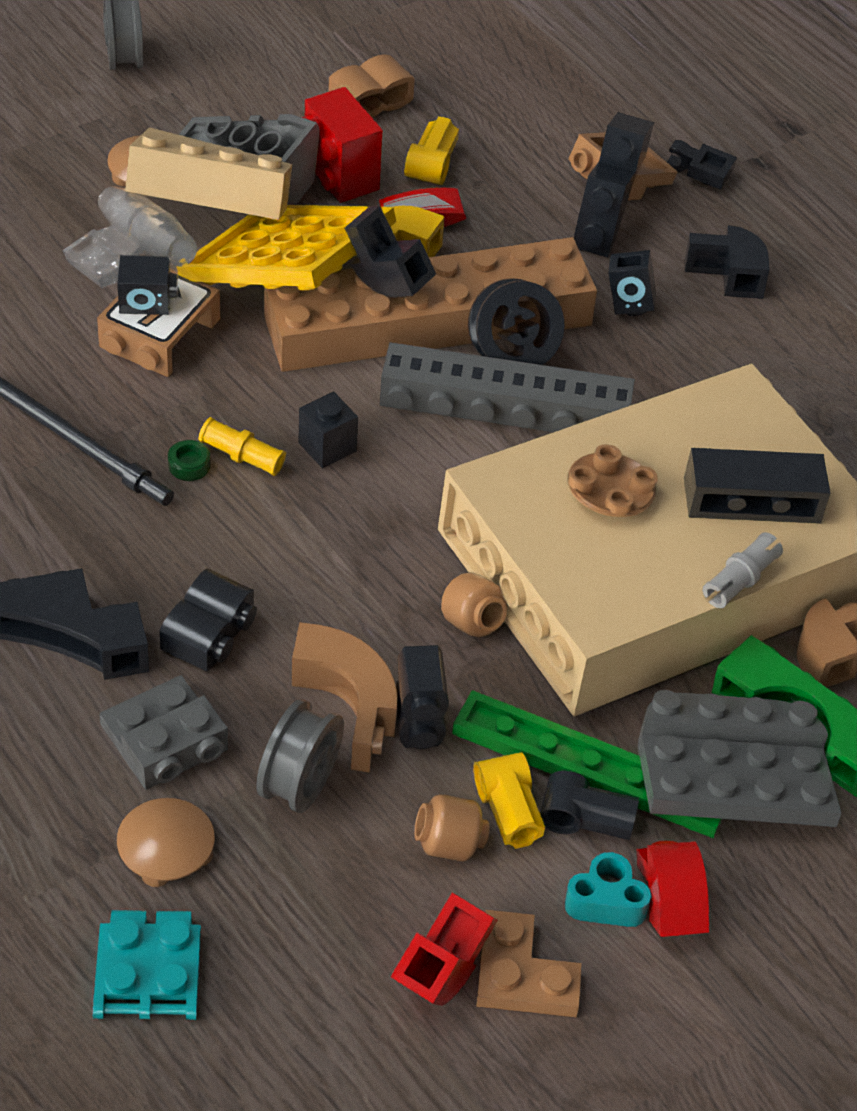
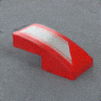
M457 188L418 189L391 195L379 200L381 207L415 206L445 216L444 227L467 219Z

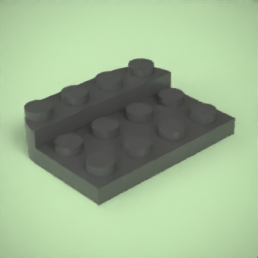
M669 690L657 691L654 694L653 701L647 707L638 738V751L650 813L837 827L842 813L824 752L828 732L817 718V709L805 701L789 703L758 697L744 698L715 694L674 693Z

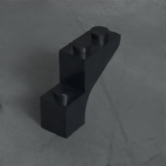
M617 112L607 125L599 162L588 175L573 237L578 249L609 257L634 180L642 162L646 158L654 122Z

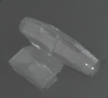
M111 186L106 188L98 199V207L111 226L99 231L93 229L62 250L67 261L103 289L108 285L117 283L120 255L140 256L144 253L147 256H170V264L182 267L191 263L195 258L197 245L180 221L145 195L126 192L123 188Z

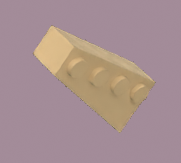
M149 127L129 147L125 191L279 220L287 210L292 164L282 162V158L275 155L262 154L258 156L243 152L237 148L224 147Z

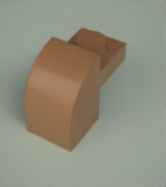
M824 598L815 603L805 617L797 646V660L803 671L810 673L819 683L827 688L856 676L857 603H847L835 611L829 601Z

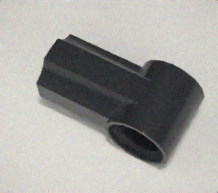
M556 771L548 779L540 815L545 828L557 834H574L581 828L630 840L640 798L590 787V783L585 777L572 771Z

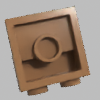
M606 132L579 134L568 160L571 162L573 169L580 172L586 179H588V175L599 162ZM648 147L646 158L638 170L628 200L642 199L647 187L672 185L678 172Z

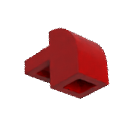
M665 840L647 845V848L637 849V868L648 882V888L651 892L649 921L659 936L709 933L707 878L702 855L695 841L678 843Z
M451 893L427 936L416 932L392 973L391 978L432 1004L439 1006L447 1004L460 991L477 966L473 962L498 919L460 896Z

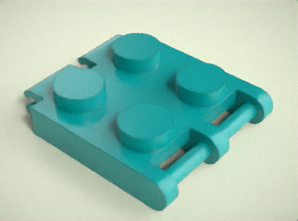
M111 910L110 923H100L93 1019H104V1014H139V1019H150L151 1014L186 1015V1020H197L201 925L192 924V911H156V923L147 924V911ZM106 999L140 1000V1004L105 1002ZM152 1000H186V1004L151 1003Z

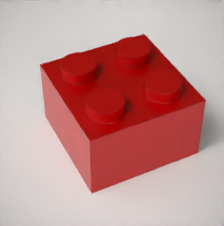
M345 86L305 99V113L302 118L317 122L320 127L315 173L320 178L324 189L330 190L339 203L380 190L383 130Z

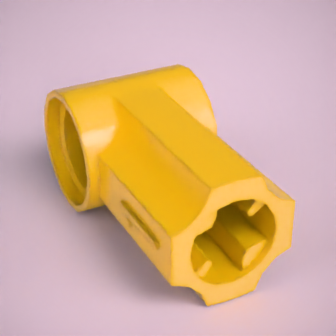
M438 116L435 121L428 123L419 143H412L406 157L405 177L443 185L449 169L450 156L459 137V129L453 125L451 119Z
M520 752L475 762L474 779L478 795L483 803L490 804L504 844L514 846L517 849L530 846L535 840L542 837L545 826L531 792L532 779L525 755Z

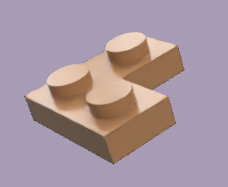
M485 910L486 913L498 919L481 949L476 1006L577 1018L582 963L532 958L535 915Z

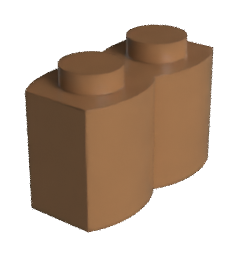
M378 55L368 59L360 66L351 65L334 72L329 77V91L345 86L373 118L383 110H397L410 103L414 96L415 78L390 55Z

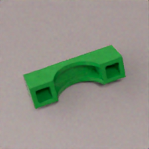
M753 635L749 636L718 665L711 693L719 696L758 697L789 703L805 701L812 704L817 709V718L828 732L824 752L832 780L857 798V709L847 699L838 696L819 683L810 673L801 670L782 657L773 647L765 645Z

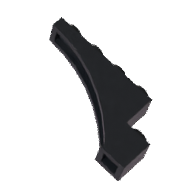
M82 568L0 582V639L34 645L64 654L102 672L104 680L149 672L148 643L138 602L112 604L107 607L92 609Z

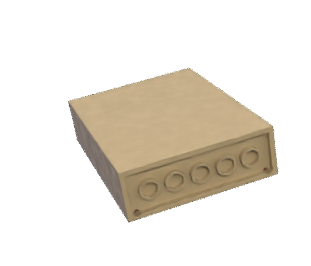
M752 363L447 469L445 473L438 531L468 572L480 574L500 586L503 598L508 604L504 622L573 717L731 654L751 635L763 641L803 625L809 609L824 598L829 601L835 611L847 603H857V481L847 471L844 464L838 461L822 443L820 437L812 432L797 415L795 409L781 397L771 382ZM599 445H613L621 451L622 455L637 461L642 466L653 469L657 473L658 481L655 499L648 509L633 516L613 517L597 513L581 504L571 493L567 480L572 464L585 455L595 453ZM691 448L824 454L831 494L821 524L689 518L684 475ZM767 532L774 535L777 539L766 550H771L780 542L783 554L760 573L759 581L752 587H744L724 608H716L711 605L709 601L720 591L717 592L715 590L709 597L705 598L702 591L703 586L726 567L728 558L734 553H742L761 533Z

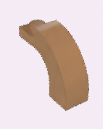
M299 622L292 656V686L333 693L351 706L357 717L352 741L351 770L370 772L372 755L382 754L384 736H395L397 690L393 676L379 654L357 637L332 627Z

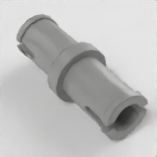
M767 532L761 533L742 553L737 552L729 557L726 561V567L703 586L702 591L705 598L709 597L715 590L717 592L720 591L709 603L716 608H724L744 587L749 588L756 584L760 579V573L783 554L780 542L771 550H766L777 538Z

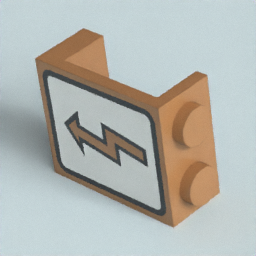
M170 269V273L178 274L177 271ZM178 275V297L170 298L169 315L119 314L117 296L97 317L99 347L111 354L139 364L147 370H152L169 377L173 373L172 348L196 322L212 329L220 320V290L203 282H192Z

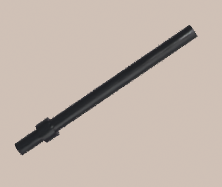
M0 376V396L120 476L122 483L134 492H144L163 506L171 503L174 498V492L152 478L151 471L137 462L131 464Z

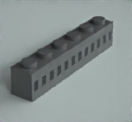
M389 342L381 375L380 406L556 432L631 406L635 379Z

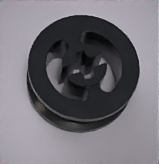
M508 278L490 284L480 292L470 309L468 318L469 336L473 346L481 356L543 365L556 353L564 335V315L555 296L543 286L523 279ZM526 296L536 305L540 314V326L539 323L528 320L536 315L531 310L518 305L520 297ZM514 317L526 320L517 325V333L508 330V328L515 325ZM492 319L495 327L503 329L497 335L501 339L514 344L512 352H503L496 345L492 336Z

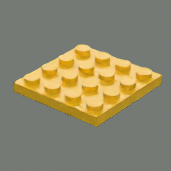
M287 205V210L279 220L249 214L176 266L178 275L192 282H203L208 285L230 283V286L235 288L255 284L263 285L266 289H275L282 286H297L299 290L303 291L315 289L322 284L325 278L341 270L344 263L357 255L344 228L368 207ZM381 207L391 227L397 222L394 207Z

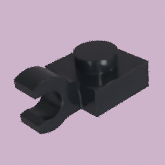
M675 140L669 152L676 155L671 154L667 163L677 172L688 169V177L721 190L735 168L737 157L706 144H702L698 150L682 140Z

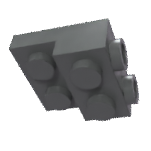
M182 675L99 713L100 725L145 790L159 783L170 782L180 773L200 763L211 762L218 758L221 753L228 750L227 726L206 697L203 695L198 698Z

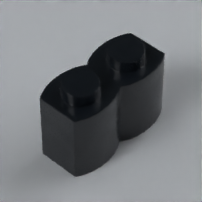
M206 568L192 583L184 599L171 610L159 630L160 649L206 672L217 661L220 663L224 662L232 650L233 638L241 630H248L255 619L257 607L254 606V590Z
M438 645L405 646L397 658L399 680L396 683L400 741L405 748L428 749L437 747L442 743L446 735L444 715L449 706L443 653Z

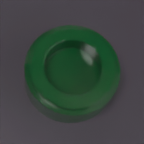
M183 440L175 443L168 451V469L177 479L195 481L203 478L210 470V451L205 444L199 441Z

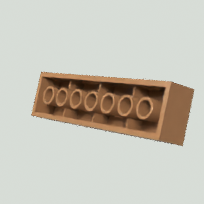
M570 237L429 257L436 275L413 296L388 297L379 294L368 287L357 276L353 268L339 270L330 274L322 281L319 287L312 290H299L297 286H282L275 289L264 288V318L281 371L285 372L384 357L387 355L389 342L432 349L471 344L468 318L472 304L482 290L502 279H523L539 284L549 290L562 308L565 323L564 329L592 325L597 289L574 238ZM520 297L518 305L531 310L536 315L528 320L539 323L540 326V314L536 305L528 297ZM514 317L515 325L508 328V330L517 333V325L526 320ZM492 319L493 339H501L497 333L503 331V329L495 327Z

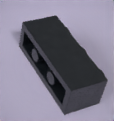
M691 448L684 475L689 518L821 524L831 494L824 454Z

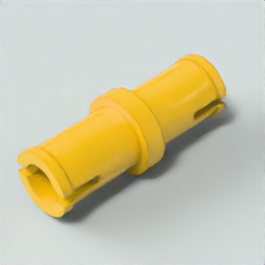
M212 417L205 421L200 430V442L230 454L231 460L237 463L245 461L269 472L273 476L280 472L286 458L285 451L255 439L254 433L244 429L240 432L216 421Z

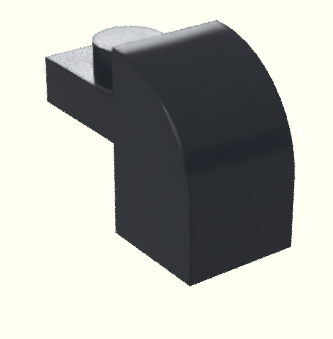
M381 206L368 207L344 228L358 255V258L350 265L357 276L375 292L388 297L413 296L436 275L421 240L397 241Z
M728 225L726 235L689 233L684 269L685 272L723 275L724 296L763 299L770 270L769 255L765 243L756 234L741 227Z

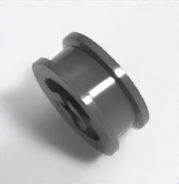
M103 0L104 36L109 69L116 70L117 64L135 63L137 68H143V33L139 0Z
M303 699L293 702L277 723L264 751L257 775L256 788L258 795L265 799L279 796L289 801V807L292 811L297 813L305 812L320 794L332 771L343 738V717L334 712L326 716L313 712L311 703Z

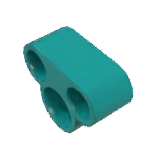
M604 852L592 860L589 873H579L569 880L564 905L568 915L576 920L636 927L646 919L651 892L645 883L632 879V867L625 857L614 852ZM609 874L615 876L620 881L607 882L599 876Z

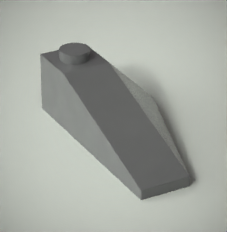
M280 114L277 120H264L261 115H250L248 121H233L230 116L193 117L179 134L224 147L237 148L243 152L258 156L262 154L275 155L282 158V162L292 164L287 205H296L315 180L320 127L317 122L292 114Z

